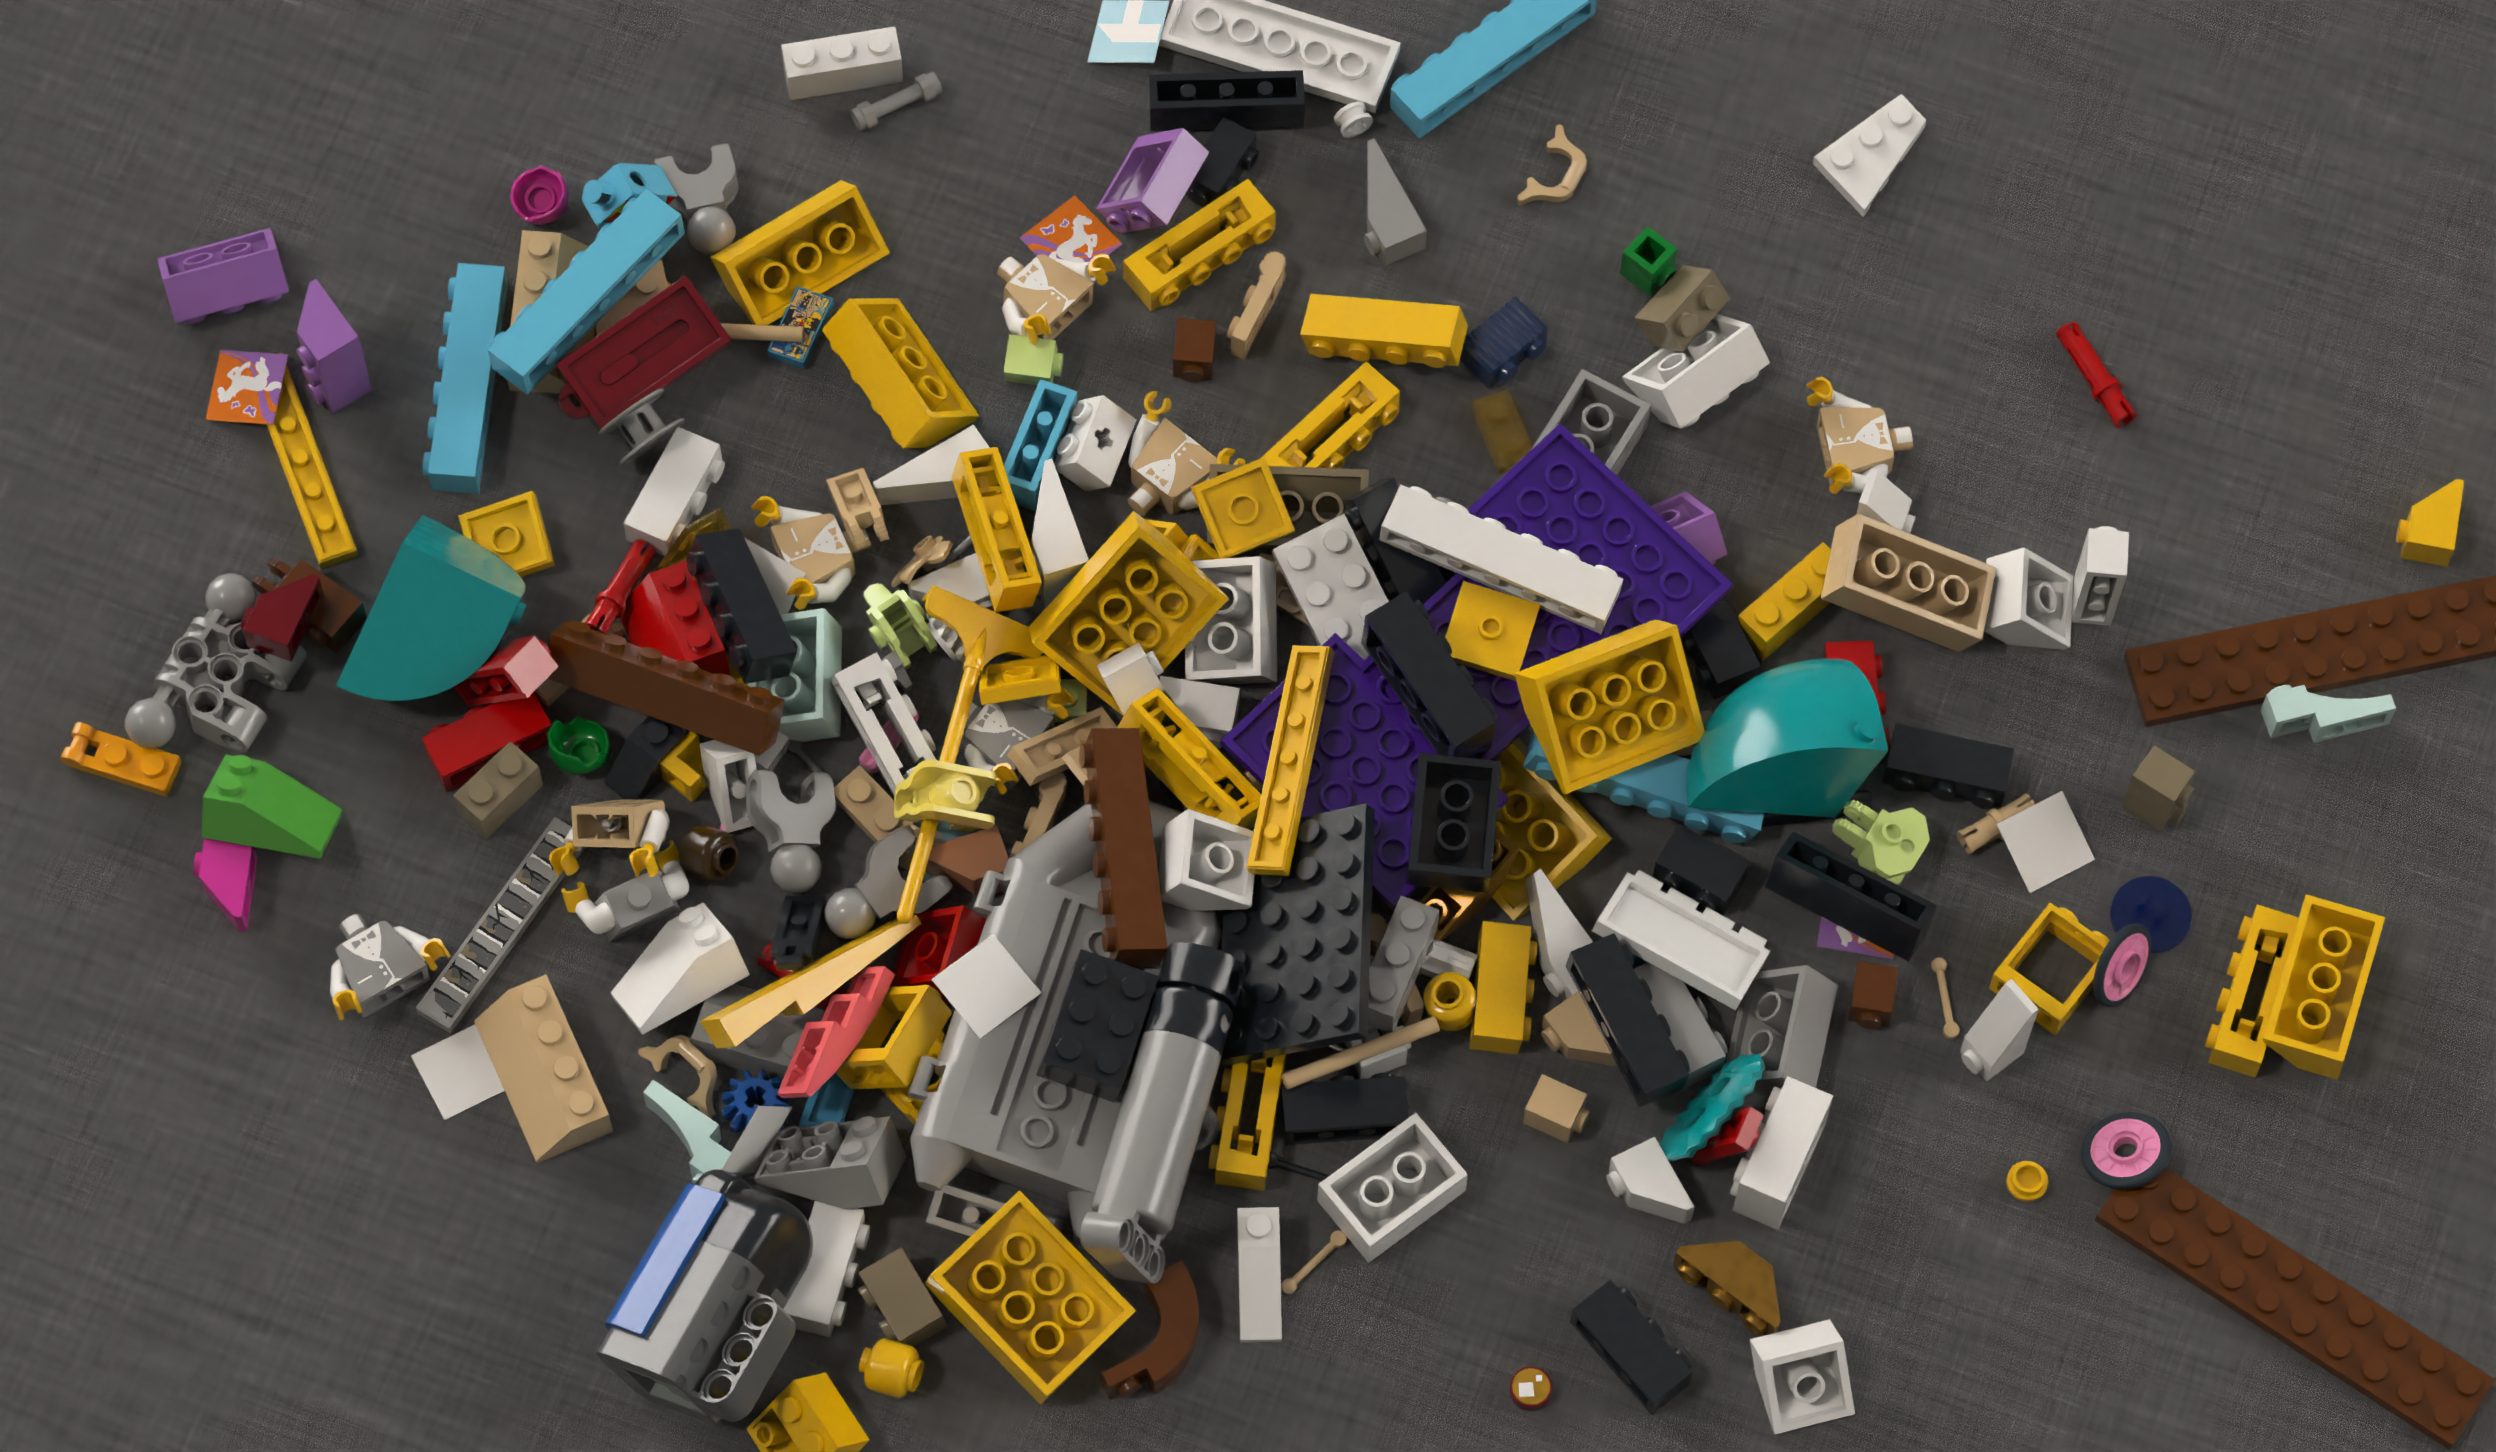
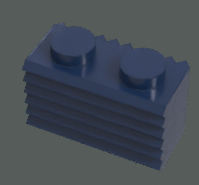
M1515 296L1505 306H1502L1493 315H1490L1487 320H1484L1482 324L1478 325L1476 329H1473L1470 334L1466 335L1460 362H1463L1465 367H1468L1470 372H1473L1475 377L1479 378L1487 388H1490L1498 381L1503 384L1515 375L1518 370V364L1526 358L1534 360L1544 351L1547 346L1548 327Z

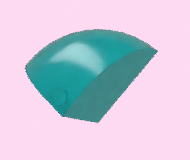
M422 515L402 542L336 686L360 696L387 701L421 699L454 687L484 664L496 649L509 623L515 626L518 625L527 604L520 601L526 589L524 581L508 564L484 547L449 527Z
M1820 658L1781 665L1757 675L1734 690L1704 722L1705 733L1698 743L1693 744L1691 760L1688 762L1686 771L1688 808L1835 818L1888 752L1878 703L1864 673L1855 664L1845 659Z

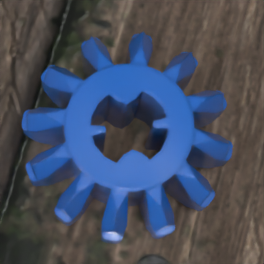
M746 1069L743 1072V1082L731 1078L729 1086L732 1091L722 1093V1102L727 1105L722 1109L724 1119L732 1120L730 1126L734 1133L746 1128L757 1109L759 1100L763 1101V1106L790 1107L787 1102L791 1098H782L777 1094L782 1083V1079L779 1076L768 1080L767 1071L762 1069L758 1073L757 1078H752L751 1072ZM756 1100L754 1108H750L749 1103Z

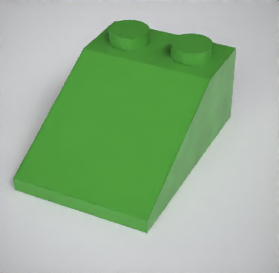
M225 755L203 796L202 838L321 859L342 817V809L265 761L250 759L244 755Z

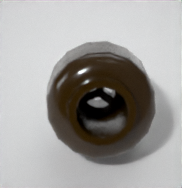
M705 825L695 826L682 838L679 844L678 858L686 874L702 880L718 882L728 877L734 871L739 861V851L737 843L731 834Z

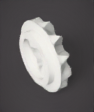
M927 613L926 616L929 620L927 626L935 640L955 662L960 660L964 664V647L956 632Z

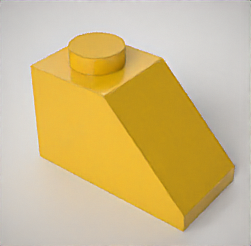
M2455 479L2413 505L2407 520L2400 519L2396 534V542L2402 543L2400 558L2448 566L2455 549L2464 480Z

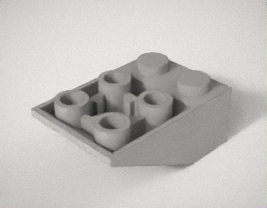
M867 1116L856 1121L840 1123L828 1121L820 1125L801 1128L789 1126L778 1131L754 1180L760 1185L842 1209L877 1206L884 1204L907 1156L891 1116L880 1118Z

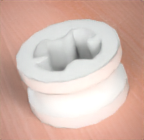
M1352 102L1335 114L1334 122L1337 126H1341L1340 132L1345 138L1360 135L1373 123L1371 115L1365 113L1366 106L1363 102Z

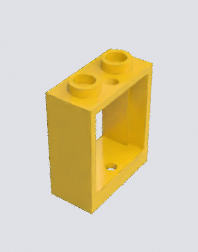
M2049 903L1993 973L1989 989L1998 994L2004 984L2012 979L2039 1009L2035 1022L2053 1035H2056L2093 988L2097 963L2110 940L2104 934L2098 931H2090L2080 924L2078 918L2068 909L2058 908ZM2047 931L2094 963L2093 967L2063 1004L2016 971Z
M930 985L889 987L877 1014L860 1042L835 1073L849 1089L907 1087L916 1073L921 1056L927 1055L952 1011L943 1002L940 993ZM902 1019L886 1046L880 1048L896 1020Z

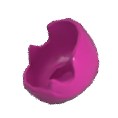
M539 166L534 170L523 172L513 182L510 199L515 213L521 219L534 225H544L555 222L565 213L569 202V191L565 180L559 172H555L545 166Z

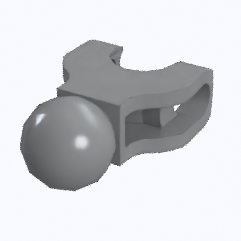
M728 143L711 147L712 163L707 170L699 174H686L680 171L672 156L655 159V165L662 167L678 196L669 206L687 220V237L694 249L704 255H714L731 245L736 235V225L728 212H726L728 205L735 199L739 190L735 163Z
M754 770L746 783L747 817L755 829L766 838L768 852L775 853L770 867L773 881L783 891L793 894L807 892L815 886L820 878L822 869L819 855L813 848L820 845V831L830 821L836 810L832 778L825 772H813L801 784L799 804L788 801L782 794L778 777L775 773L768 770Z
M910 825L899 827L870 848L865 861L866 871L864 876L853 885L855 888H844L834 893L828 900L825 908V921L829 929L836 936L846 940L857 939L872 929L876 917L882 918L891 911H898L906 882L901 878L898 870L899 857L915 840V832ZM933 876L922 883L914 913H922L951 890L953 884L947 876Z

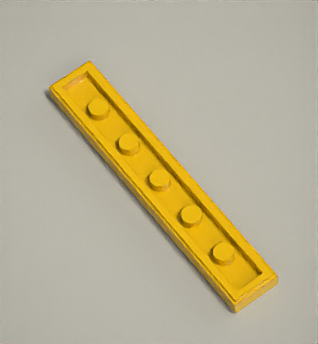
M286 365L274 425H266L320 569L357 557L358 553Z
M1292 645L1246 866L1250 874L1289 876L1335 653L1330 646Z

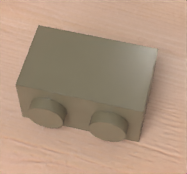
M1682 265L1636 315L1635 320L1653 346L1683 352L1731 298L1713 270Z
M510 741L453 795L457 814L481 836L487 839L543 786L540 768Z
M2154 745L2133 774L2122 808L2163 833L2170 822L2177 825L2190 805L2188 801L2195 791V788L2191 786V782L2196 771Z
M902 1247L859 1272L865 1285L858 1288L869 1309L872 1310L878 1306L885 1319L878 1324L886 1338L915 1347L948 1327L943 1315Z

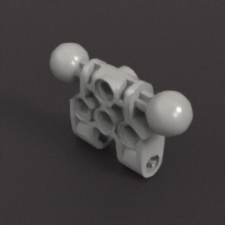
M235 573L219 575L209 584L205 595L209 611L205 617H195L182 638H179L174 643L171 655L153 682L157 692L153 698L139 700L129 708L124 721L125 731L129 738L139 747L154 749L164 746L172 738L176 728V717L173 710L179 704L187 708V714L194 733L235 752L246 753L267 721V716L258 706L241 697L245 689V683L248 680H257L275 689L286 690L305 661L307 654L300 645L292 662L254 648L244 650L238 647L246 643L243 630H241V623L230 626L228 624L242 621L248 607L253 608L257 601L255 589L251 582L243 575ZM188 657L199 659L198 662L193 664L183 662ZM224 674L234 676V678L229 681H222L218 679L219 676ZM202 706H212L215 708L205 713L198 711Z

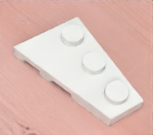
M1900 94L1814 156L1813 165L1864 217L1870 208L1871 202L1878 192L1884 188L1891 173L1898 163L1904 159L1925 128L1926 119Z

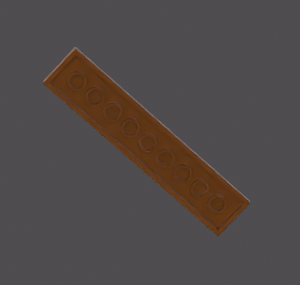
M2496 575L2126 649L2124 659L2144 725L2149 727L2263 704L2266 694L2282 685H2291L2292 688L2305 685L2307 692L2317 693L2495 657Z
M2167 1168L2145 1185L2131 1189H2115L2096 1216L2095 1221L2448 1450L2452 1448L2495 1382V1379Z

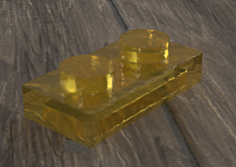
M1507 389L1471 402L1472 412L1498 474L1508 472L1533 448L1509 390Z

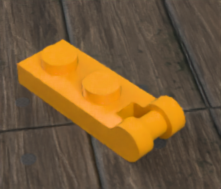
M81 722L75 723L71 732L73 737L70 747L64 748L60 758L61 762L69 767L167 797L182 763L179 755L156 748L147 749L139 747L131 740L96 730L94 727ZM88 745L98 748L94 757L85 754Z

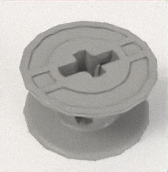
M663 388L640 399L599 431L598 434L601 436L619 428L632 446L633 450L620 461L621 466L650 450L685 422V419L681 418L665 426L652 408L651 404L664 392Z

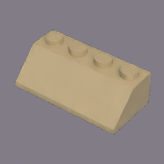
M522 230L510 327L516 321L519 312L526 305H532L542 295L547 283L555 277L559 278L569 268L572 258L578 252L585 251L589 246L563 233ZM594 326L564 358L592 340L595 336L596 327ZM556 366L531 392L560 394L565 384L556 373ZM507 380L509 391H521Z
M546 974L507 990L474 1020L537 1164L613 1132L609 1113Z

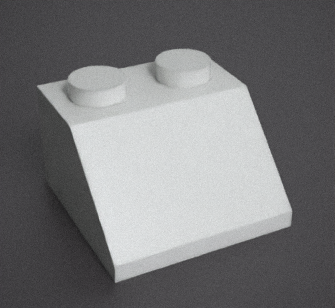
M2025 547L1987 558L1986 564L1996 567L1984 631L2007 645L2061 650L2070 648L2073 576Z
M1187 809L1163 826L1158 874L1161 900L1190 911L1250 908L1252 905L1254 874H1250L1246 866L1254 831Z
M1830 1319L1750 1339L1755 1375L1774 1434L1855 1414L1844 1341Z

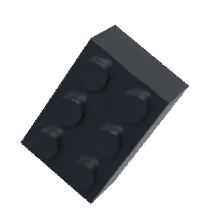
M1427 753L1419 754L1409 844L1407 885L1488 892L1492 872L1501 761Z
M1080 949L1073 964L1036 1075L1115 1102L1122 1089L1159 976Z

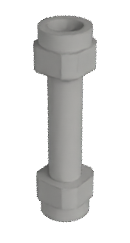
M924 73L914 78V85L873 104L866 100L856 105L855 108L850 110V114L857 129L861 131L865 128L878 125L877 118L920 98L925 102L936 98V95L942 93V87L935 73Z

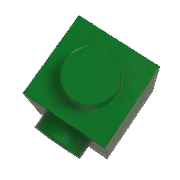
M1646 226L1623 251L1620 274L1651 296L1659 286L1663 287L1677 272V269H1675L1677 248Z

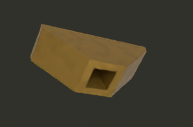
M1496 827L1491 880L1487 893L1432 887L1420 901L1422 904L1439 910L1438 928L1434 935L1438 941H1442L1476 916L1503 885L1520 848Z
M1740 1241L1681 1246L1677 1250L1673 1266L1676 1268L1678 1276L1684 1282L1691 1286H1696L1697 1284L1707 1291L1709 1298L1717 1307L1724 1311L1732 1310L1743 1319L1742 1323L1753 1334L1762 1336L1778 1332L1781 1321L1773 1266Z

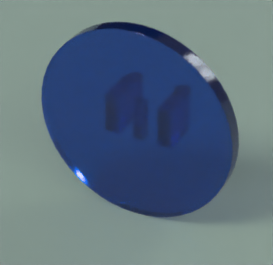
M2143 876L2128 881L2117 891L2111 904L2110 919L2115 933L2129 924L2137 923L2143 925L2151 936V953H2161L2176 947L2186 937L2192 921V911L2186 895L2174 883L2160 877Z

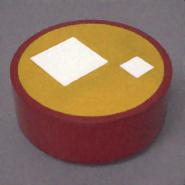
M1529 1366L1521 1368L1513 1375L1510 1383V1396L1516 1406L1523 1410L1535 1411L1548 1403L1552 1392V1382L1544 1370Z

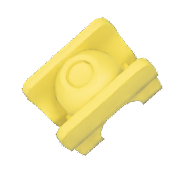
M938 760L922 761L913 769L908 778L897 785L894 796L895 819L917 822L923 819L949 822L950 829L967 833L973 832L978 828L990 829L995 825V817L975 811L983 800L988 788L996 783L997 774L989 770Z

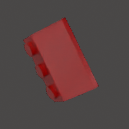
M683 561L649 573L626 600V610L620 617L630 644L641 648H655L661 651L663 656L677 661L693 662L699 666V669L713 674L731 676L724 646L716 632L709 611L703 604L694 576L688 571L687 562Z

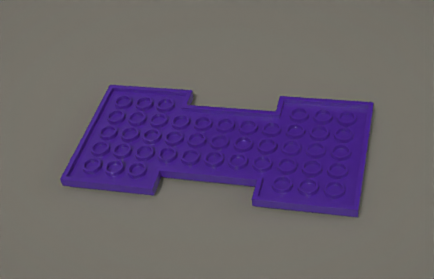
M1561 423L1467 509L1469 514L1483 520L1484 518L1498 520L1505 525L1507 530L1516 534L1526 533L1539 538L1543 545L1556 551L1559 549L1571 551L1580 558V561L1594 567L1596 565L1606 566L1614 570L1617 576L1623 579L1620 594L1602 634L1540 608L1521 670L1654 619L1677 625L1681 638L1733 586L1722 573ZM1456 573L1423 604L1430 617L1428 623L1436 634L1440 632L1446 636L1463 581L1495 591L1498 590ZM1334 633L1322 645L1330 646L1335 653L1301 818L1365 803L1375 809L1372 891L1394 911L1400 896L1408 898L1420 887L1406 884L1416 769L1420 753H1436L1371 657L1368 656L1364 660L1342 638ZM1465 666L1474 680L1475 686L1473 689L1480 699L1486 698L1492 704L1497 714L1491 748L1475 759L1495 760L1531 724L1524 711L1517 681ZM1285 680L1221 739L1220 743L1262 785L1265 780ZM1500 789L1497 812L1508 803L1509 799Z

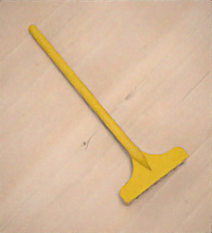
M932 585L930 591L922 598V601L926 602V611L928 615L941 621L956 632L963 643L965 654L964 672L939 761L955 764L978 678L982 674L983 667L992 658L1003 653L1031 658L1040 656L1043 652L1032 644L1028 626ZM923 819L897 912V919L902 924L911 922L938 828V820Z

